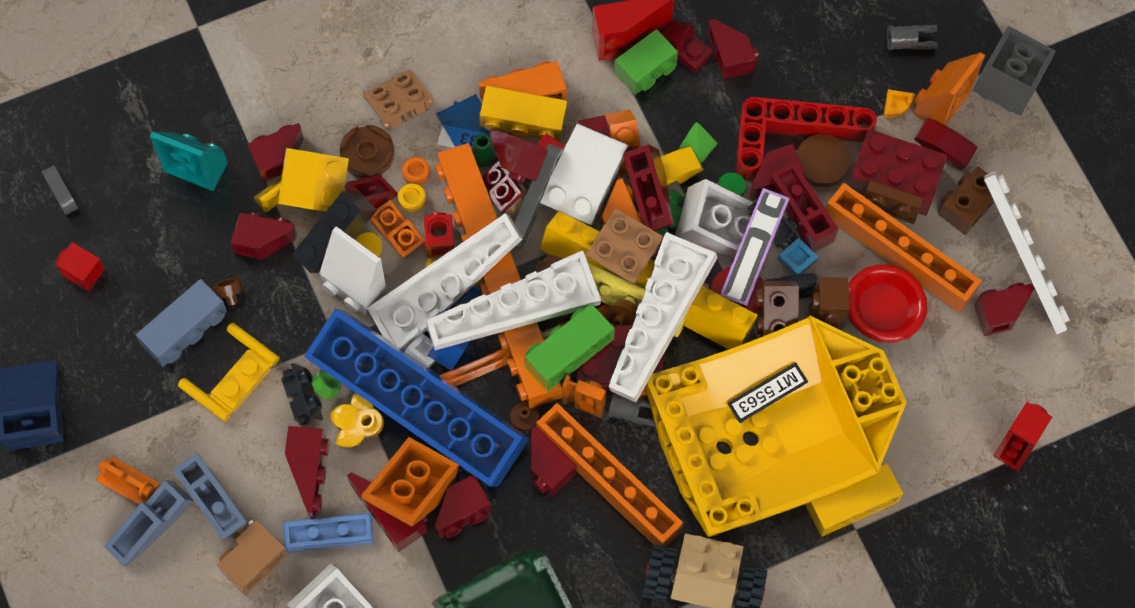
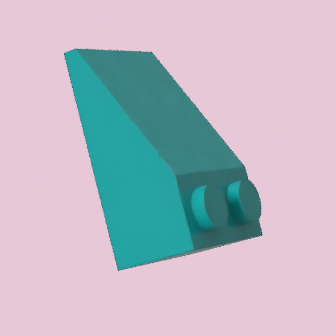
M175 132L151 133L150 138L163 172L214 191L227 165L225 153L219 146L211 143L208 145L200 143L189 134H183L182 136Z

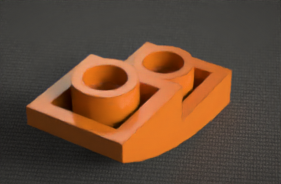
M391 200L379 207L369 220L402 258L425 243V240L409 219L406 220Z

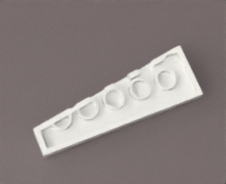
M996 171L985 175L984 178L1056 334L1067 330L1066 322L1070 321L1063 305L1058 307L1055 302L1054 296H1057L1058 293L1052 280L1046 281L1042 271L1046 269L1040 255H1034L1030 245L1034 244L1028 229L1022 230L1018 219L1022 218L1016 203L1010 204L1006 193L1010 192V188L1003 174L997 176Z
M505 213L369 306L367 309L382 336L404 351L427 329L426 320L446 312L523 239L510 216Z
M666 232L654 263L655 268L652 276L646 284V292L642 303H639L636 311L635 322L632 329L629 330L625 341V348L621 352L609 384L611 392L637 402L716 262L717 254Z
M581 251L551 264V267L536 273L535 271L526 275L525 279L514 284L508 283L494 293L484 294L467 304H461L426 320V326L434 350L573 313L580 308L585 309L591 304L598 306L601 304V298L584 252Z

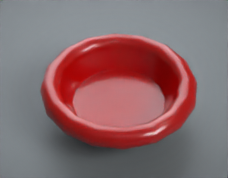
M877 264L863 268L851 278L849 282L848 318L862 335L876 342L896 343L909 339L921 329L927 316V297L921 283L910 272L895 265Z

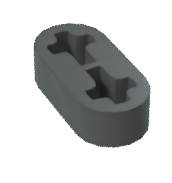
M52 165L41 171L65 215L77 210L78 207L55 166Z

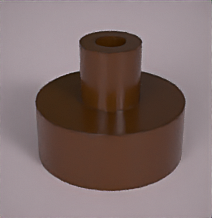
M239 277L227 278L212 286L214 293L219 298L226 299L227 305L238 303L236 294L243 290Z
M618 300L609 310V319L614 326L633 325L638 308L629 300Z
M527 402L515 405L510 414L511 424L522 433L531 432V429L536 426V422L539 420L538 409L536 407L529 409Z

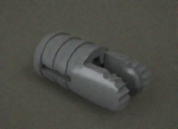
M937 25L888 26V50L909 48L911 50L937 49V42H918V33L937 32Z
M613 392L608 417L621 418L626 421L630 420L633 423L656 428L654 418L638 416L640 406L651 409L648 399L639 397L637 402H634Z

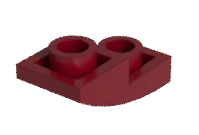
M930 118L924 121L914 138L922 147L948 155L947 159L959 170L967 167L978 148L963 135Z
M498 161L482 176V179L489 190L488 195L498 209L505 213L524 193L518 181L508 177L510 171L501 168Z

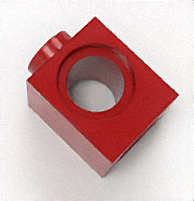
M435 212L430 214V216H424L427 258L442 257L454 249L452 214ZM437 230H443L446 232L445 235L441 237H436L433 235V233Z
M73 242L67 249H63L60 252L55 264L62 276L87 291L92 288L105 270L100 258Z

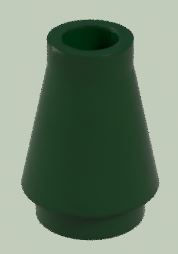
M477 135L471 148L475 161L479 166H489L497 159L494 145L488 135Z

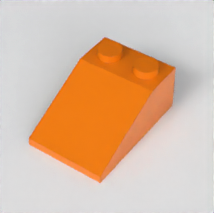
M980 52L949 62L942 71L937 69L929 81L931 83L930 87L927 90L922 89L916 96L914 102L917 105L914 115L923 121L930 118L946 125L971 93L985 55Z
M408 437L363 492L361 498L406 524L413 526L444 500L448 487L455 484L459 464Z

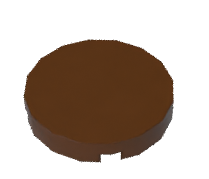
M366 125V127L351 129L343 137L340 144V157L349 158L348 172L360 178L382 175L391 167L395 148L390 135L385 130L374 125Z
M816 134L808 137L801 143L797 151V155L805 170L804 177L810 184L816 187L837 185L846 176L851 166V154L847 145L839 138L830 134Z

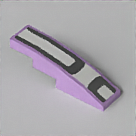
M763 188L727 276L721 296L746 306L748 305L786 210L789 197Z

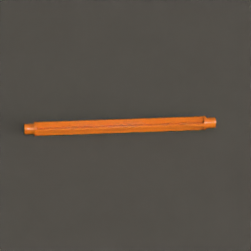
M606 304L596 308L607 321H610L609 310L612 306ZM568 320V321H566V322H564V323H561V324H559V325H561V326L563 327V326H564L566 323H568L570 320ZM559 325L541 332L544 341L548 338L549 333ZM500 349L439 376L456 387L507 365V359L510 358L507 349Z

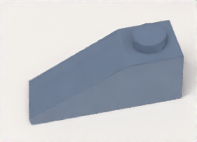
M197 452L173 469L176 476L223 541L248 523Z

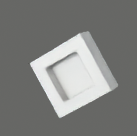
M423 333L405 350L407 354L428 368L436 362L427 356L433 344Z

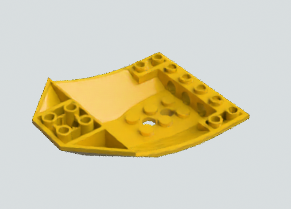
M810 315L802 321L743 345L697 361L653 373L646 384L658 438L681 495L708 537L788 511L877 474L907 403L883 350ZM797 363L807 378L808 383L739 423L728 406V402L790 365ZM753 432L758 437V444L755 446L747 445L743 441V434ZM719 442L727 443L731 448V453H720L716 444Z

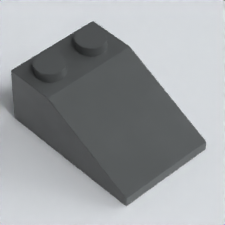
M1008 26L972 91L985 99L1001 105L1007 111L1021 116L1056 51Z

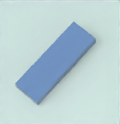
M371 513L283 522L284 547L287 552L374 544Z

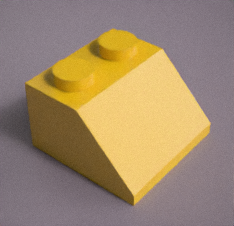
M286 148L277 203L326 212L340 193L344 191L349 158Z

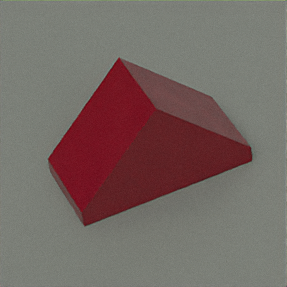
M381 175L349 181L344 186L345 191H359L376 209L389 200H393L398 194Z

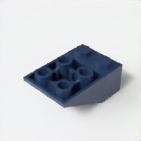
M57 360L0 368V443L5 450L10 451L65 442Z

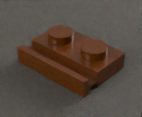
M870 180L864 196L890 216L912 224L915 223L923 202V198Z

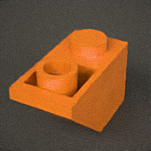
M630 109L605 114L611 138L629 145L626 152L641 147L637 121ZM624 158L618 170L619 176L628 174Z
M622 178L613 185L600 216L599 223L602 228L615 208L643 224L639 209L635 210L632 203L634 199L633 191L629 184L625 185Z

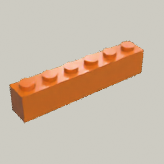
M843 183L827 202L826 210L838 227L891 265L910 272L921 283L923 288L958 313L963 311L977 293L982 280L847 184Z
M558 403L536 422V426L577 465V472L653 545L667 547L682 532L683 522Z

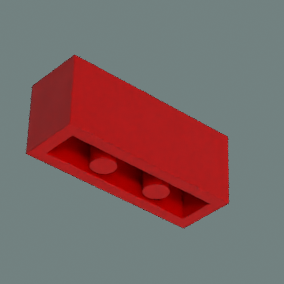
M1026 402L993 457L1018 471L1053 417L1042 406Z

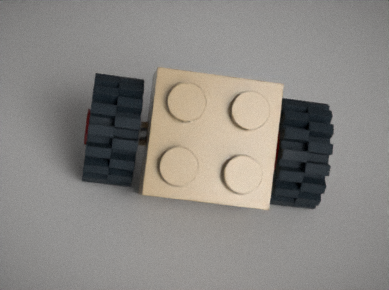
M685 533L678 568L672 573L677 549L653 545L650 562L648 561L645 574L646 580L642 597L666 602L670 580L672 579L674 586L671 599L709 608H731L733 597L735 596L736 603L734 608H760L762 606L768 570L744 565L738 588L737 578L743 546Z

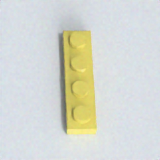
M588 263L601 302L613 306L616 301L625 299L634 303L638 308L645 295V289ZM689 310L675 332V337H678L682 332Z

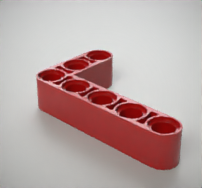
M751 97L743 103L741 111L736 173L741 175L746 181L755 179L763 161L765 133L805 137L816 134H830L840 140L864 142L868 129H875L877 116L871 109L862 107ZM756 112L759 114V116L753 117L750 116L748 113ZM775 115H784L786 119H778ZM809 117L812 118L814 121L806 122L805 120H803V118ZM830 120H838L841 124H832ZM863 122L866 123L869 127L863 128L860 127L857 123ZM748 136L755 137V138L757 139V141H755V142L748 141V140L746 139V137H748ZM751 161L755 166L748 167L743 162Z

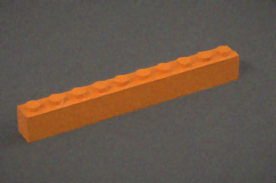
M469 143L438 152V164L434 165L439 181L444 179L447 186L443 188L448 204L453 203L456 210L452 212L457 228L462 227L463 229L462 243L498 219ZM510 251L481 278L482 284H479L481 295H489L500 290L502 286L508 283L514 284L521 280ZM537 322L497 334L502 350L507 349L510 358L507 359L510 373L512 376L517 374L520 384H517L516 388L521 401L526 400L529 409L561 399L562 387L560 383L547 392L525 367L524 356H526L527 350L535 343L541 344L544 341Z

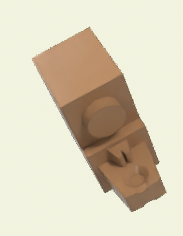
M251 519L246 525L236 531L237 534L233 536V539L237 546L234 549L229 548L219 559L220 563L217 564L221 573L244 596L288 556L285 547L257 519L255 521Z

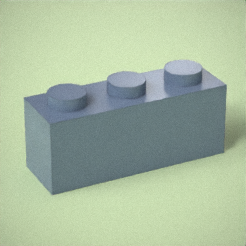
M200 279L140 330L136 337L141 346L164 367L167 363L176 361L180 357L182 350L189 344L193 345L198 342L203 336V332L211 325L215 326L220 323L227 310L224 302Z

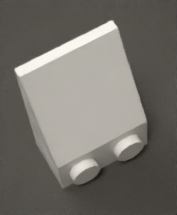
M577 124L549 179L540 203L590 225L597 223L623 161V154L626 153L629 145Z
M704 179L688 187L675 236L710 251L735 257L751 219L748 215L750 211L747 208L753 202Z
M335 227L332 230L319 273L322 281L321 286L331 296L337 294L344 300L343 303L355 313L360 311L366 316L369 312L367 308L380 300L387 292L381 259L338 227Z
M332 564L326 567L287 604L289 608H373Z

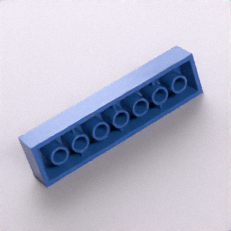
M334 309L304 355L309 361L490 487L499 486L530 439L524 433L344 310Z

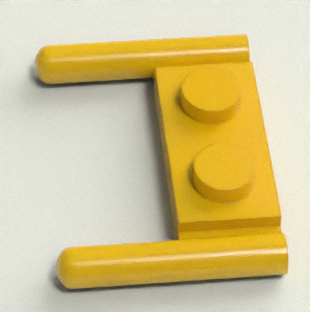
M230 323L227 326V332L250 350H247L211 391V395L208 396L186 378H182L178 382V387L223 422L230 418L232 412L239 408L271 371V367L275 366L280 359L279 356L235 323Z

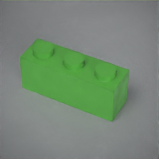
M592 304L585 309L580 308L563 327L561 325L555 327L545 341L541 344L535 343L527 350L526 356H524L525 367L548 392L564 380L566 375L569 376L613 341L614 327Z

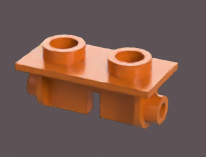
M113 456L108 461L103 459L98 466V470L101 472L96 478L97 482L138 505L141 502H147L161 485L158 481Z

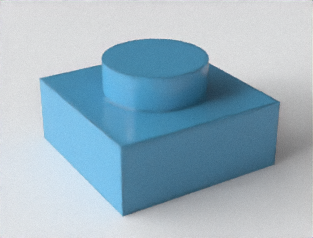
M798 238L779 254L778 260L793 275L803 274L818 261V256Z

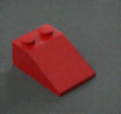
M628 0L594 6L592 35L598 61H614L656 29L659 32L665 29L672 22L674 0Z

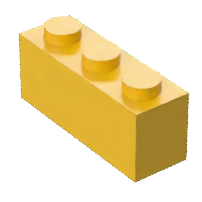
M486 86L480 112L479 127H484L488 131L495 129L497 131L510 132L517 137H537L540 140L547 133L560 142L567 101Z
M888 463L880 466L877 474L847 488L806 504V507L822 537L900 502L904 493Z

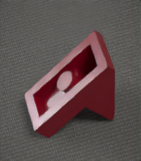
M673 20L660 32L678 51L677 59L694 73L713 56V50L693 34L694 25L692 23Z

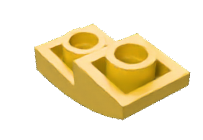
M691 146L661 157L668 185L676 180L681 184L704 170Z

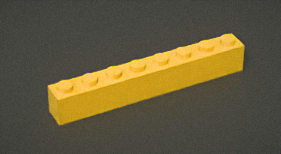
M558 211L546 226L540 250L560 258H567L581 251L585 255L600 232ZM585 256L587 263H590L604 271H607L619 278H622L614 272L610 271L609 269L605 268L604 266L600 265L599 263L595 262L594 260L590 259L589 257ZM649 260L634 285L645 289L648 279L651 278L655 268L654 260ZM701 286L688 309L689 312L684 326L727 349H732L745 344L758 315Z

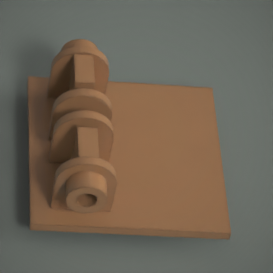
M411 70L398 74L395 78L375 86L363 94V97L381 118L380 122L385 130L388 128L392 130L394 127L402 124L401 117L407 122V112L411 118H415V114L419 115L430 110L429 107L433 105L432 95Z
M615 208L585 256L630 283L635 284L651 257H654L658 252V246L664 237Z

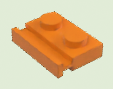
M566 375L562 384V403L573 402L574 408L601 418L605 409L606 390L602 389L603 387L600 384L590 380L586 382L578 380V383H574L571 381V377Z

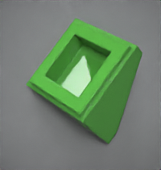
M696 122L680 145L679 150L691 146L700 164H702L717 146V142Z

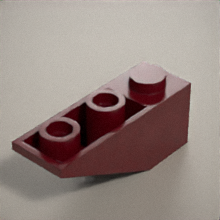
M288 426L285 456L309 518L314 519L316 512H321L322 495L318 493L320 484H324L326 479V467L322 466L323 456H328L330 439H326L324 430L320 428Z

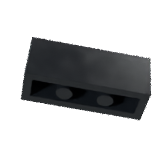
M342 191L292 254L310 273H320L332 230L338 227L355 239L376 213L377 209L359 191Z

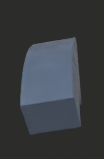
M165 480L147 502H141L104 547L123 566L129 565L151 546L194 500L174 481Z

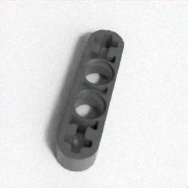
M553 144L547 146L548 153L536 182L532 180L514 222L523 238L515 246V248L520 250L528 239L542 206L540 202L549 179L564 151Z

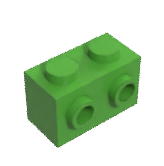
M656 29L615 59L614 73L636 95L641 90L646 91L651 88L656 79L661 75H668L675 69L678 51Z

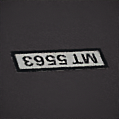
M794 363L728 402V406L738 422L741 423L808 383V380L798 364Z

